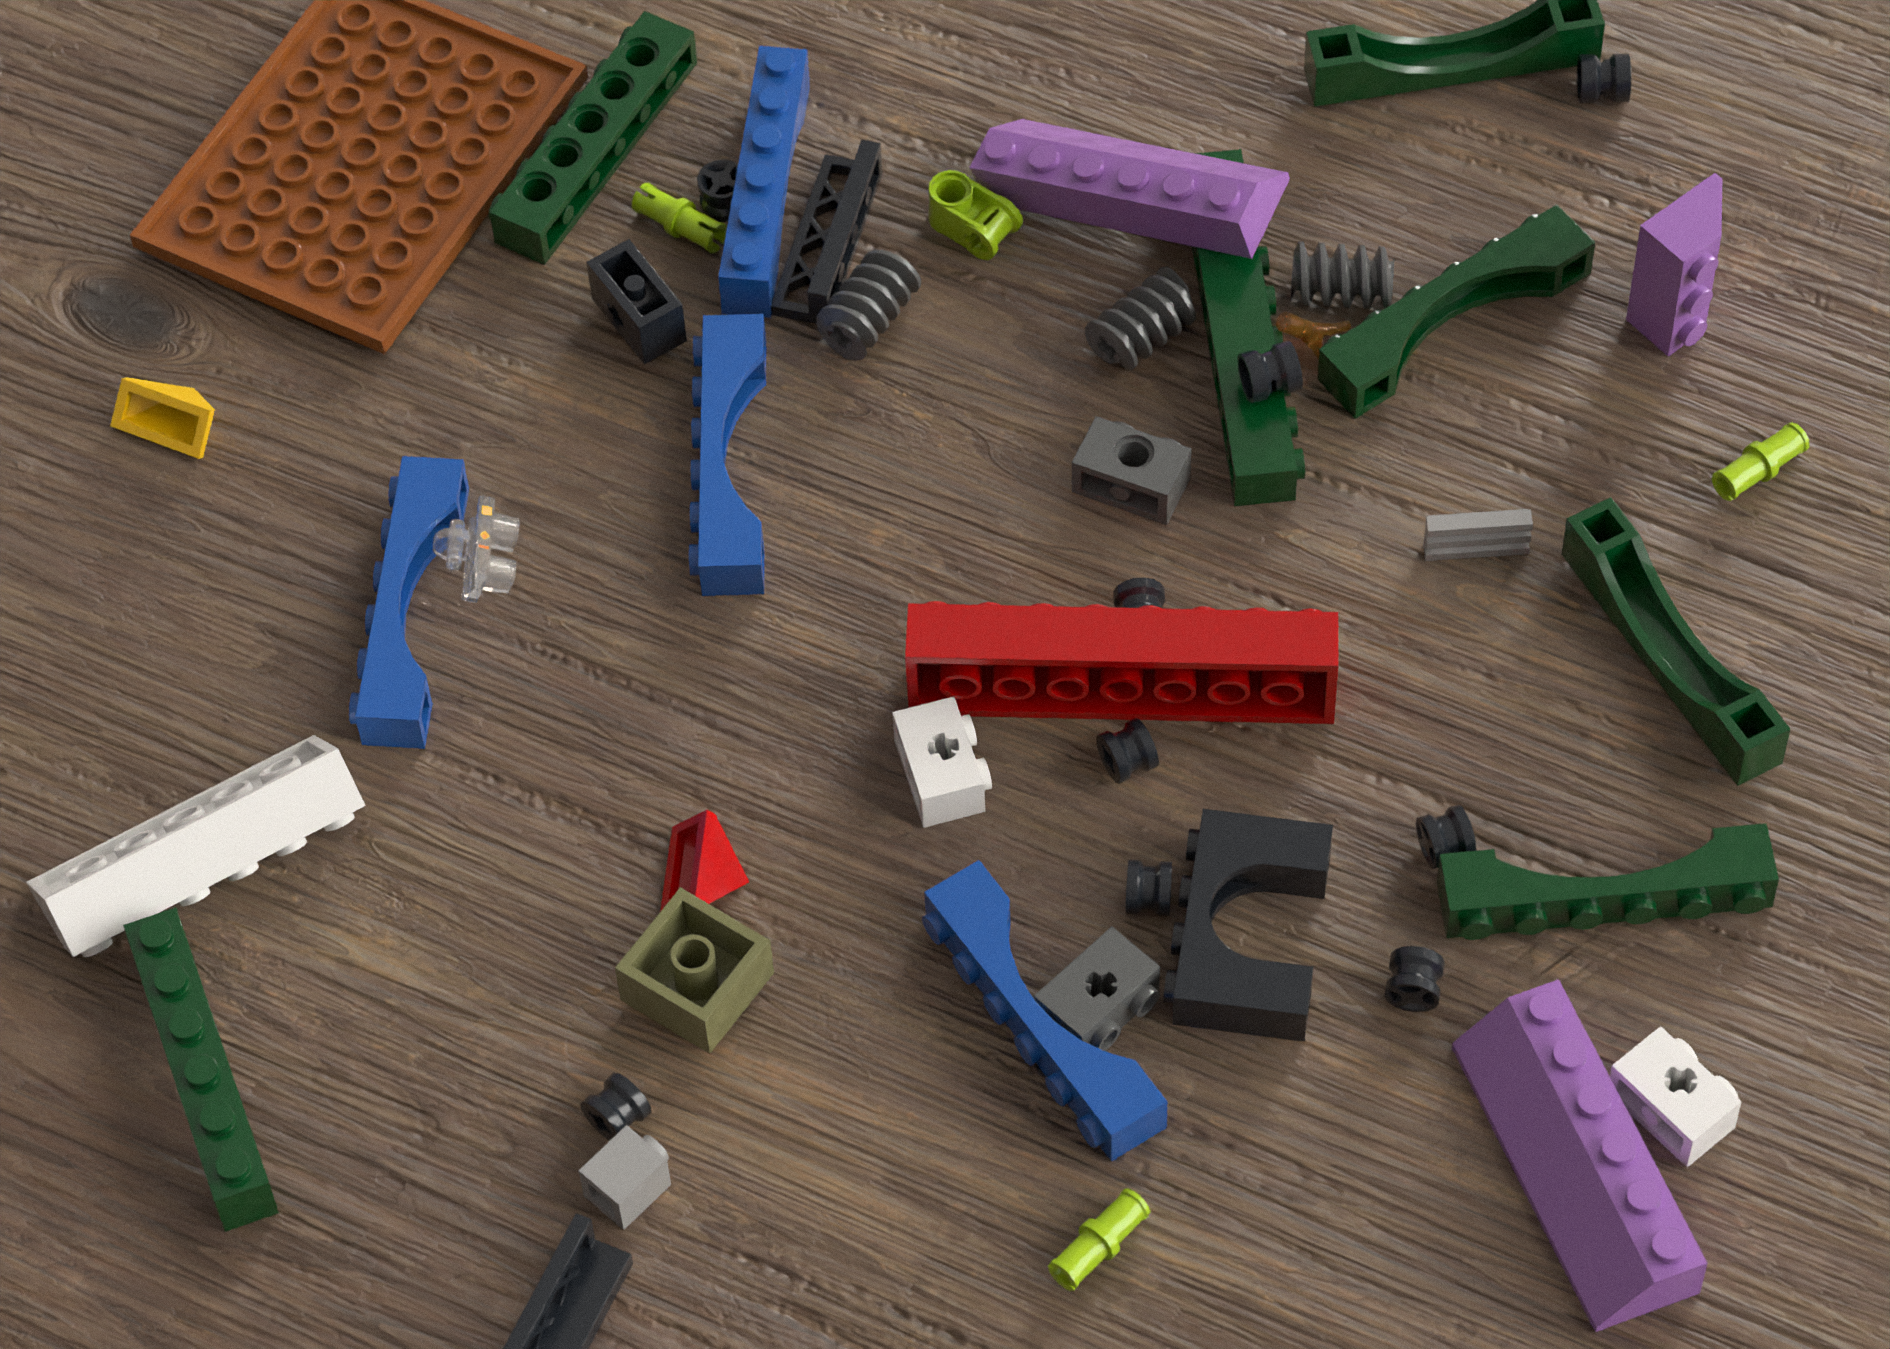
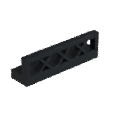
M861 140L854 160L825 154L771 303V313L773 316L817 324L819 312L823 307L828 306V301L834 293L839 292L840 286L846 280L883 175L881 143ZM833 173L848 176L844 190L838 193L829 184ZM836 209L831 227L823 231L816 222V218L830 210ZM822 246L823 249L817 266L809 269L802 259L803 255ZM809 285L807 291L808 305L787 301L789 293Z
M576 1213L503 1349H589L633 1265L631 1253L596 1240L592 1220Z

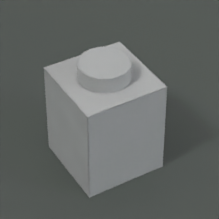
M626 1125L578 1170L584 1197L624 1230L671 1185L667 1162L669 1160L668 1153L656 1139L650 1135H645L642 1138Z

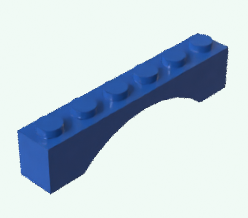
M759 46L718 276L722 314H764L765 318H771L772 316L771 303L776 292L782 225L789 174L796 141L804 125L810 89L807 49Z
M764 314L703 315L702 336H693L694 366H702V377L692 378L693 407H701V418H692L691 421L693 449L700 448V459L691 460L692 490H700L699 502H690L691 533H699V544H689L690 576L699 575L702 596L764 594L765 549L762 522L745 506L732 486L725 467L728 443L737 420L749 402L766 386L767 343Z
M402 456L399 476H391L388 498L389 505L393 507L391 519L384 518L381 527V547L385 549L383 561L375 562L373 571L374 592H377L376 604H368L365 615V632L367 636H370L368 648H360L357 659V676L359 680H362L360 692H352L349 703L350 724H357L362 745L425 749L433 704L427 677L412 657L405 641L406 614L413 590L425 568L447 543L462 532L469 494V485L463 459Z
M980 860L924 892L926 915L922 917V922L928 935L937 945L944 943L954 955L952 961L962 980L968 985L973 982L977 985L984 995L983 1002L992 1019L998 1025L1005 1022L1015 1035L1014 1043L1021 1057L1030 1066L1035 1063L1039 1066L1046 1076L1045 1083L1050 1094L1060 1106L1063 1107L1068 1104L1078 1117L1077 1125L1082 1136L1092 1148L1100 1146L1112 1162L1167 1128L1168 1101L1136 1060L1108 1053L1078 1039L1057 1024L1034 1000L1019 976L1010 950V899Z

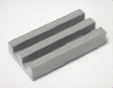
M1531 509L1426 516L1423 542L1425 561L1529 554L1530 530L1533 528Z

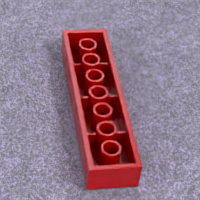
M930 601L924 604L908 603L905 648L908 708L954 696L960 715L969 714L970 717L1132 720L1138 718L1140 720L1334 724L1339 666L1338 612H1323L1312 608L1300 611H1269L1259 607L1246 610H1216L1206 606L1192 609H1166L1153 605H1145L1139 608H1116L1100 604H1091L1085 607L1053 606L1047 603H1037L1031 606L1000 605L994 602H983L978 605L947 604L941 601Z

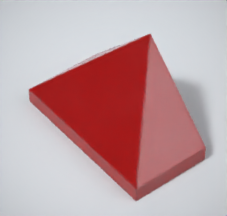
M705 810L672 827L660 912L680 887L710 904L749 883L715 813Z

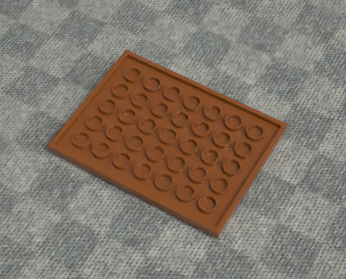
M314 0L131 232L132 245L138 250L385 354L486 218L494 198L499 193L505 192L514 180L521 163L525 159L530 158L542 142L547 129L555 124L569 105L572 97L588 79L587 65L425 0Z

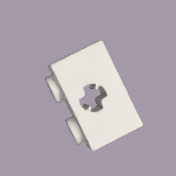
M955 697L892 712L894 741L923 828L985 812V790L992 789L989 768L984 757L975 758L972 746L977 745L975 728L969 714L960 715Z
M1661 1026L1612 1065L1610 1078L1628 1112L1684 1166H1690L1735 1129L1741 1101L1738 1099L1733 1086L1723 1077L1713 1076L1698 1061L1695 1052L1684 1040L1680 1038L1674 1039Z

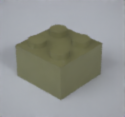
M680 887L615 967L622 1002L710 1054L774 974L769 939Z

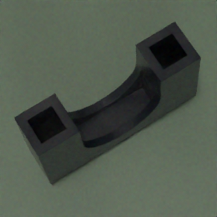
M1210 809L1202 810L1200 829L1190 828L1187 840L1186 861L1194 862L1192 876L1182 875L1178 907L1187 908L1185 923H1174L1171 955L1180 956L1178 970L1167 969L1163 1002L1173 1004L1172 1025L1305 1042L1312 993L1313 966L1258 960L1238 954L1220 940L1213 929L1212 921L1224 905L1248 893L1271 892L1325 899L1333 825Z

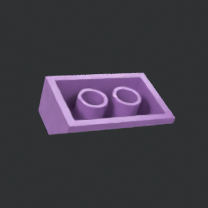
M1716 173L1640 225L1626 320L1667 356H1670L1684 345L1691 346L1695 344L1707 329L1706 321L1709 304L1713 297L1712 287L1715 270L1719 263L1717 259L1722 236V178Z

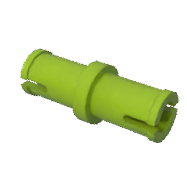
M644 183L640 186L641 191L648 194L647 197L638 191L635 192L632 199V209L638 214H643L663 225L664 231L675 238L683 236L702 246L710 253H715L720 249L718 244L712 242L713 239L724 244L727 225L696 210V206L692 201L686 198L677 200L655 188L650 183Z
M1790 422L1763 442L1754 441L1743 449L1742 456L1725 468L1713 473L1712 484L1715 491L1724 500L1732 501L1757 482L1770 481L1779 473L1781 466L1809 449L1810 443L1806 432L1798 424Z
M1125 1188L1119 1197L1096 1219H1087L1079 1227V1236L1056 1259L1049 1263L1048 1270L1055 1281L1063 1288L1074 1291L1079 1283L1102 1260L1110 1261L1120 1252L1119 1243L1142 1220L1149 1216L1150 1209L1145 1200L1135 1191Z

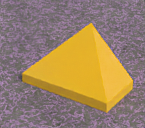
M126 377L121 379L110 426L199 459L204 456L215 409L194 388Z

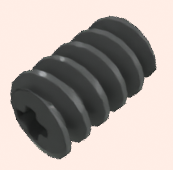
M1298 241L1293 255L1290 303L1295 292L1300 291L1304 306H1309L1315 293L1320 292L1324 307H1330L1336 293H1340L1344 308H1350L1356 294L1361 296L1364 309L1370 310L1376 296L1381 297L1383 307L1386 309L1392 305L1395 257L1393 261H1389L1386 248L1379 246L1373 260H1369L1365 246L1358 245L1353 258L1349 259L1344 244H1338L1333 257H1328L1323 242H1318L1313 255L1308 256L1305 243Z
M886 250L868 252L862 259L861 264L857 265L852 271L850 278L846 279L840 286L839 292L834 293L828 301V306L823 307L817 315V327L820 335L842 357L853 361L863 360L867 355L866 348L873 347L878 341L877 334H884L889 327L888 320H895L900 313L899 307L906 306L910 301V293H916L921 287V277L906 260Z
M1168 266L1161 267L1156 272V275L1147 277L1141 286L1134 287L1127 294V297L1117 300L1112 309L1104 310L1099 315L1098 320H1092L1086 325L1085 336L1089 346L1103 361L1109 364L1118 363L1126 370H1133L1138 365L1137 356L1141 359L1149 358L1153 353L1152 345L1162 348L1167 343V334L1176 337L1182 331L1181 323L1184 325L1194 323L1196 312L1192 305L1189 289L1175 271Z

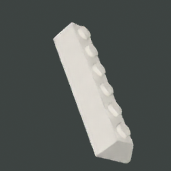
M312 735L26 883L63 947L73 957L82 953L83 957H89L111 946L113 943L111 937L124 931V924L160 913L178 902L181 906L196 903L210 894L209 886L227 877L229 881H236L252 874L259 868L257 862L275 852L277 856H284L300 849L307 843L306 836L323 827L325 831H332L348 824L355 818L353 812L364 807L365 804L339 749Z

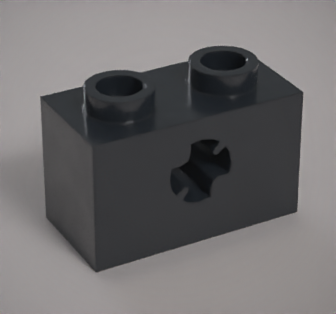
M630 239L586 262L592 300L644 365L687 342L683 304Z

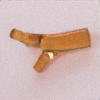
M1289 312L1281 313L1276 320V327L1279 331L1304 342L1315 353L1318 360L1319 349L1323 346L1322 341L1324 337L1339 334L1351 328V324L1347 320L1338 323H1318L1305 320Z

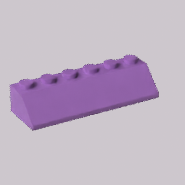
M1025 119L989 128L969 167L978 184L997 195L1007 198L1019 210L1250 259L1253 258L1290 180L1288 172Z
M1559 979L1506 998L1454 1041L1452 1049L1594 1331L1598 1332L1700 1294L1707 1261Z

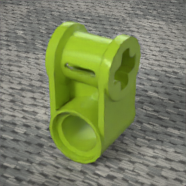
M955 170L943 171L935 175L929 183V223L936 232L947 236L965 247L977 258L982 260L992 259L997 254V245L1009 233L1017 232L1023 225V217L1019 209L1011 201L991 192L962 172Z

